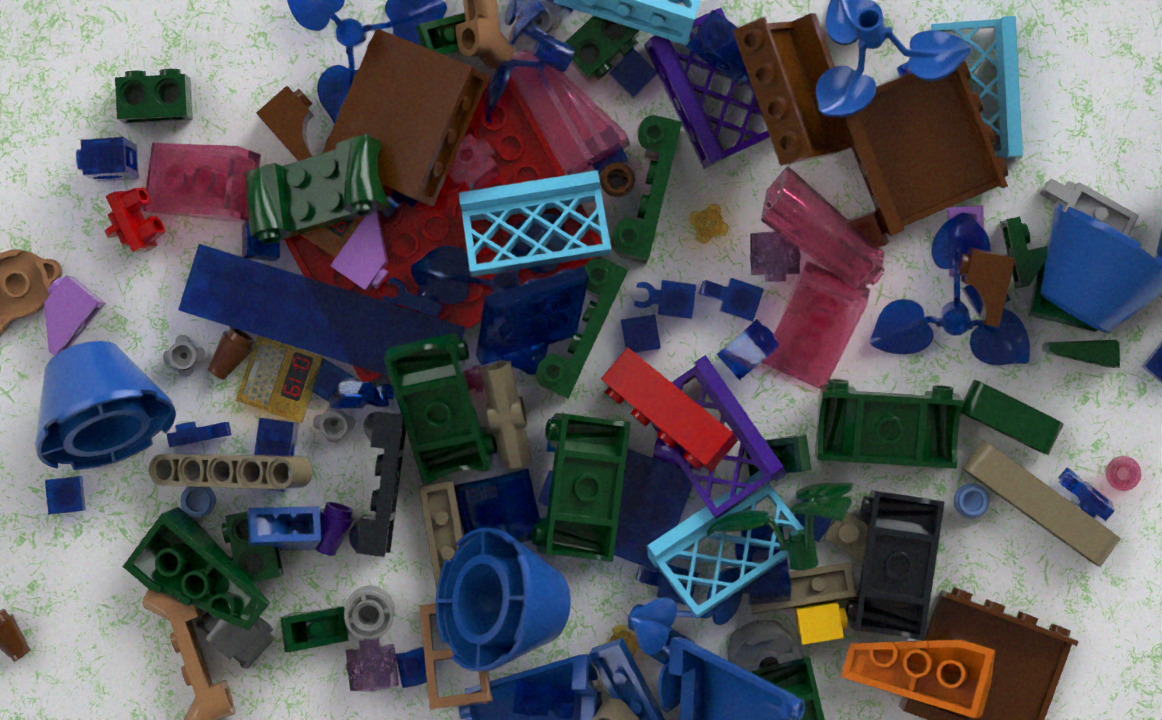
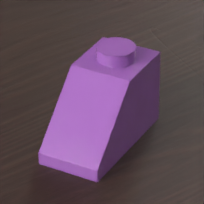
M373 212L363 218L331 264V267L366 291H369L372 286L377 289L389 273L385 270L388 258L381 219L377 212Z
M67 275L63 279L59 277L51 284L47 290V294L50 296L44 302L49 352L54 356L71 347L106 304L76 278Z

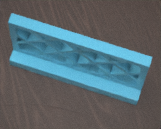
M553 0V3L687 45L701 0ZM683 2V4L686 7L678 5L677 3Z
M1016 16L1001 17V19L931 24V30L956 32L965 42L982 55L971 67L970 73L971 79L984 90L979 95L980 99L982 100L988 93L999 103V111L990 121L981 115L983 122L986 125L988 124L1000 137L1001 151H995L997 158L1002 157V159H1022L1023 147ZM995 28V42L986 52L971 40L979 29ZM973 29L967 36L961 31ZM995 48H996V61H995L991 56H989V54H990ZM985 59L997 68V76L988 86L972 74ZM996 83H998V96L991 90ZM998 117L1000 122V130L993 125V123L997 120Z
M598 170L459 193L471 277L612 254ZM596 202L597 209L588 219L575 211L581 203ZM556 208L563 213L554 224H551L540 217L546 209ZM521 213L528 218L519 230L505 223L513 214ZM569 217L583 225L573 237L560 229ZM487 219L493 225L482 236L472 229L471 221ZM597 219H599V225H600V226H598L597 224H595V222H596ZM534 223L548 230L539 242L525 235ZM500 228L513 236L503 248L490 241ZM590 229L602 237L603 244L587 246L580 242V240ZM554 235L568 243L562 251L556 252L550 251L545 245ZM473 239H475V240L478 241L475 246H474V241H473ZM519 240L533 248L525 257L517 258L509 253ZM484 246L498 254L492 262L477 264L476 256Z
M758 471L742 483L752 484L763 475ZM770 483L719 518L715 519L706 506L647 545L649 560L655 568L658 567L696 619L788 558L787 550L779 551L773 556L774 549L780 550V544L775 542L776 536L774 532L772 533L771 542L752 539V529L747 531V537L727 535L726 531H722V534L714 532L707 538V530L715 521L734 512L748 511L749 509L755 511L756 505L768 497L776 507V514L773 519L777 526L792 528L794 531L804 529ZM737 487L736 494L742 491L743 488ZM731 490L713 501L716 507L729 500ZM780 513L785 518V520L779 519ZM706 538L720 540L718 557L697 554L699 543ZM725 541L745 545L742 561L722 558ZM749 545L769 548L768 560L762 564L747 562ZM694 547L693 553L687 552ZM676 558L692 560L689 576L674 574L667 564ZM696 561L716 564L714 580L693 577ZM720 565L741 568L740 578L733 583L718 581ZM745 569H751L750 572L745 574ZM681 582L688 583L687 589L683 587ZM692 584L712 587L711 598L698 606L690 596ZM717 588L723 589L722 591L716 594Z

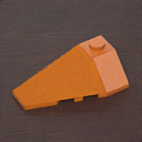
M964 640L850 643L841 677L976 719L982 717L992 680L995 650Z

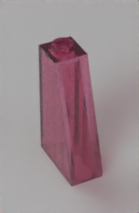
M537 48L532 51L528 49L520 51L512 57L511 63L506 65L567 175L582 173L630 145L625 131Z
M787 166L766 190L761 221L859 292H862L869 283L871 285L877 283L885 270L883 268L884 252L793 169Z

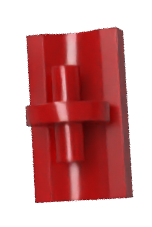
M144 187L128 191H114L105 196L112 209V212L108 214L112 225L104 231L107 238L118 236L122 246L129 244L132 252L144 249L150 251L158 246L156 240L166 230L157 216L144 218L141 209L149 205L151 200Z

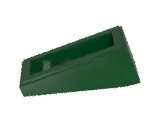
M1119 341L1044 342L1042 344V351L1048 354L1107 368H1120Z

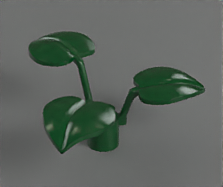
M818 483L799 489L796 492V498L809 500L808 502L792 505L790 512L805 514V529L789 532V539L785 540L775 520L772 517H768V512L739 511L723 516L709 527L707 538L714 532L751 530L767 525L771 527L777 537L780 550L788 551L791 570L801 571L815 568L819 564L813 536L814 516L825 517L843 523L846 513L852 504L851 498L843 495L852 490L853 483Z

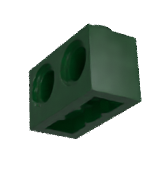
M593 16L560 46V52L588 82L594 76L597 80H600L612 69L613 65L610 62L619 53L625 57L638 45L639 42L636 38L639 36L640 30ZM611 24H618L622 26L625 34L619 40H611L606 36L605 29ZM586 47L596 49L599 53L598 60L591 64L584 63L579 57L581 50Z
M180 69L159 70L160 75L146 76V71L134 70L126 71L125 77H115L117 120L122 123L193 120L191 78L186 74H181ZM170 86H177L179 89L178 98L172 103H166L163 98L164 91ZM135 88H143V100L139 104L131 105L129 101L131 91Z
M247 511L226 515V522L222 523V533L225 543L231 544L233 557L230 558L250 581L256 582L284 575L279 548L249 546V538L241 534L240 524L244 519H248ZM249 554H257L261 557L263 567L260 572H252L248 569L246 560Z

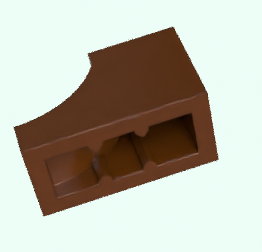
M286 86L258 110L256 114L291 154L300 161L313 157L306 137L308 122L314 116L308 108L313 103L299 88L293 92Z
M969 247L967 254L962 253L960 257L958 274L962 275L961 281L971 285L979 297L981 305L980 321L985 325L999 327L1015 258L1006 254Z

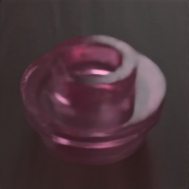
M1119 456L1112 459L1107 465L1106 479L1113 488L1128 491L1138 485L1141 479V468L1133 458ZM1121 467H1125L1128 470V476L1124 480L1119 479L1117 476V471Z

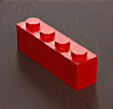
M628 347L601 377L602 382L608 387L604 392L618 405H621L624 401L633 408L630 414L645 427L649 423L653 424L660 430L656 436L670 448H673L676 444L686 452L683 458L698 471L704 466L708 471L712 472L738 441L732 431Z

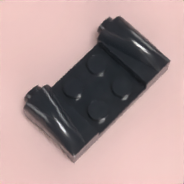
M379 411L368 414L364 420L363 430L371 442L370 447L384 449V454L377 455L375 476H380L381 478L379 489L372 492L370 511L376 512V515H362L349 532V542L356 554L385 557L386 553L391 552L406 429L403 422L404 415Z
M875 490L870 491L869 497L863 496L860 516L866 517L868 530L859 591L856 593L854 600L848 599L846 605L847 620L851 621V628L853 630L896 635L924 641L945 501Z

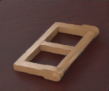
M436 603L420 605L430 710L493 702L489 671L479 672L481 692L438 697L435 661L452 659L451 657L454 653L451 649L434 651L431 616L436 615Z

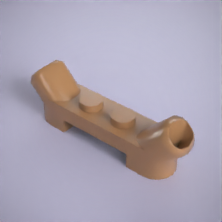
M463 0L465 22L455 25L460 52L464 56H478L489 69H499L508 64L514 56L515 48L500 32L497 0Z
M148 589L142 601L143 607L171 622L174 631L170 633L171 643L176 653L181 652L185 664L181 666L182 675L186 685H192L195 698L184 720H219L235 715L234 701L227 680L213 684L192 619L204 614L203 609L194 605H185L178 602L179 599L163 592L156 593Z

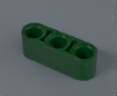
M973 380L963 400L962 414L1048 456L1064 425L1059 420L977 380Z

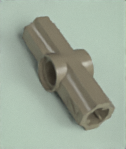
M500 360L482 366L481 373L488 400L486 403L487 418L490 430L496 436L502 468H521L526 464L532 463V456L525 428L527 427L525 406L522 397L518 396L511 361Z

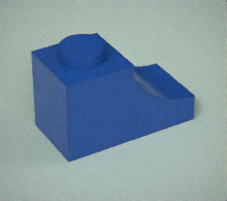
M320 506L249 508L247 511L249 546H271L280 548V551L315 550L321 542Z

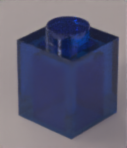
M756 319L721 349L717 355L733 374L741 380L765 360L780 344L775 340L772 331Z

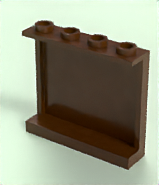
M810 13L794 21L767 23L766 17H761L733 29L780 166L831 156L850 149L851 146L840 118L825 116L819 112L816 98L817 82L824 72L835 66L816 13Z
M376 28L372 39L368 43L361 65L353 78V83L345 102L340 108L339 116L332 132L326 140L323 153L335 150L336 143L368 134L381 142L377 161L381 184L434 207L490 76L470 65Z
M965 60L954 72L939 80L928 81L919 79L911 72H908L877 85L875 96L866 108L856 114L839 117L885 233L891 236L904 231L903 227L979 194L996 187H1008L1005 177L1009 175L1006 164L1002 157L997 158L992 146L996 144L995 135L988 124L984 125L980 112L984 111L983 104L977 92L972 93L967 80L971 79V73Z
M953 587L951 593L941 590L925 633L924 641L964 640L995 650L992 680L982 717L975 719L902 696L899 707L907 713L926 720H1045L1072 645L1077 646L1079 641L1069 637L1071 630L1051 623L1049 629L1036 625L1039 618L1018 611L1017 617L1004 613L1006 606L988 599L982 605L971 600L972 593Z

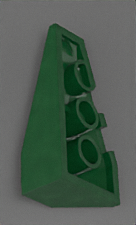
M179 507L164 512L159 516L122 566L149 590L156 593L163 592L179 599L178 602L188 606L194 605L206 610L211 616L247 631L252 628L270 604L268 599L206 530Z

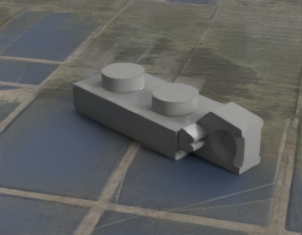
M1054 179L1046 181L1040 195L1056 203L1053 209L1056 208L1057 204L1063 205L1062 210L1066 212L1070 206L1108 224L1127 236L1130 235L1139 217L1138 214L1080 182L1075 184L1068 181L1064 186Z

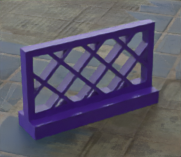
M721 7L694 20L692 29L696 27L698 29L696 34L690 33L689 38L694 41L689 56L676 52L669 39L656 35L650 37L644 45L703 169L770 138L768 130L758 134L746 129L751 112L762 116L734 33ZM714 19L717 20L722 30L719 42L701 36L705 23ZM725 39L729 46L723 44ZM698 42L716 48L711 65L693 58ZM721 50L734 55L737 61L734 73L716 67ZM681 61L686 62L684 68H683V66H682ZM691 64L709 71L704 87L690 82L687 74ZM740 69L744 77L739 76ZM713 73L731 79L726 96L708 89ZM736 81L749 86L752 92L749 104L731 98ZM696 92L701 93V96H700L699 99H698V96H697ZM706 95L724 102L719 118L705 113L702 105ZM755 100L759 108L754 107ZM728 104L746 110L741 127L723 120ZM711 123L716 124L715 130L713 129ZM721 126L739 133L735 146L723 150L717 138ZM744 135L751 137L750 139L742 142Z
M704 355L694 362L696 366L671 383L682 391L683 386L696 377L702 389L699 401H693L702 408L718 410L721 414L720 423L725 426L726 421L736 438L740 441L738 457L726 455L722 459L736 462L733 481L714 478L716 467L712 472L709 471L708 477L695 475L691 470L692 465L685 462L680 454L686 452L681 447L674 446L670 448L668 445L666 446L708 509L717 519L773 480L777 482L786 476L787 472L708 357ZM706 393L713 403L705 402ZM652 424V426L654 427V429H655L656 432L658 433L660 430L657 429V428ZM745 450L751 459L743 458ZM742 463L757 466L763 475L752 484L738 482ZM699 481L707 482L706 491ZM713 483L732 486L729 500L716 507L710 498ZM737 487L743 488L742 491L736 494Z

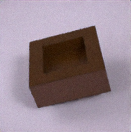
M877 210L845 220L842 223L854 256L889 243Z

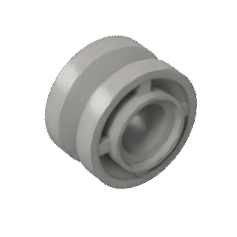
M363 586L355 590L350 595L345 607L344 620L347 628L352 634L361 639L371 640L381 637L392 625L394 603L391 596L380 587ZM370 605L378 610L379 615L375 619H366L361 615L360 609Z

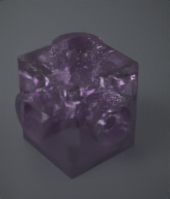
M772 231L750 233L751 275H765V282H785L786 275L800 274L799 232Z
M379 638L359 640V647L345 649L350 691L373 692L399 686L394 644H380Z

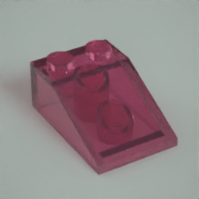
M152 143L146 191L151 200L150 204L143 208V211L219 221L249 222L245 172L259 168L261 154L239 146Z
M806 261L761 359V363L820 389L821 385L828 383L867 306L870 289Z

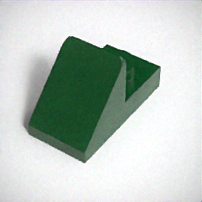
M461 13L416 25L415 28L421 45L442 55L459 52L455 25L465 22V14Z
M1019 216L1000 222L1007 255L1015 258L1012 271L1015 289L1030 285L1045 262L1048 246L1032 250L1027 249V244L1030 243V233L1027 224L1022 223Z
M807 435L765 439L787 473L811 470ZM748 464L750 477L760 471L757 466Z
M344 606L310 612H292L280 617L284 652L289 653L349 641L347 626L344 620Z

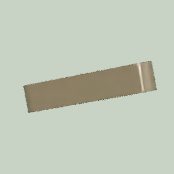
M981 440L962 467L970 476L1098 567L1103 565L1121 540L1111 530L984 440Z
M159 454L152 458L148 469L152 481L161 486L251 489L302 488L309 484L313 474L312 466L305 457L278 455Z

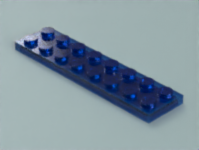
M202 244L198 245L178 309L188 314L389 376L384 361L387 348L457 333L459 339H463L467 328Z

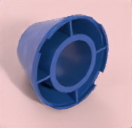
M1057 204L1053 212L1040 294L1080 321L1109 334L1162 295V257L1156 255L1154 258L1140 248L1141 244L1108 224L1070 206L1064 212L1062 210L1063 205Z
M91 341L77 344L55 355L45 367L35 440L37 456L42 463L56 469L59 467L58 463L71 464L73 470L109 465L129 458L153 445L152 437L161 430H163V433H167L176 418V411L171 399L116 344L107 341Z
M475 529L464 535L456 543L460 547L452 560L446 559L439 577L436 593V619L442 643L449 644L454 653L451 658L459 666L470 671H491L554 641L562 633L569 618L571 598L567 581L560 571L512 536L499 529Z

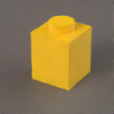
M837 602L794 608L798 638L802 645L844 638L843 629L848 628L845 608H839Z

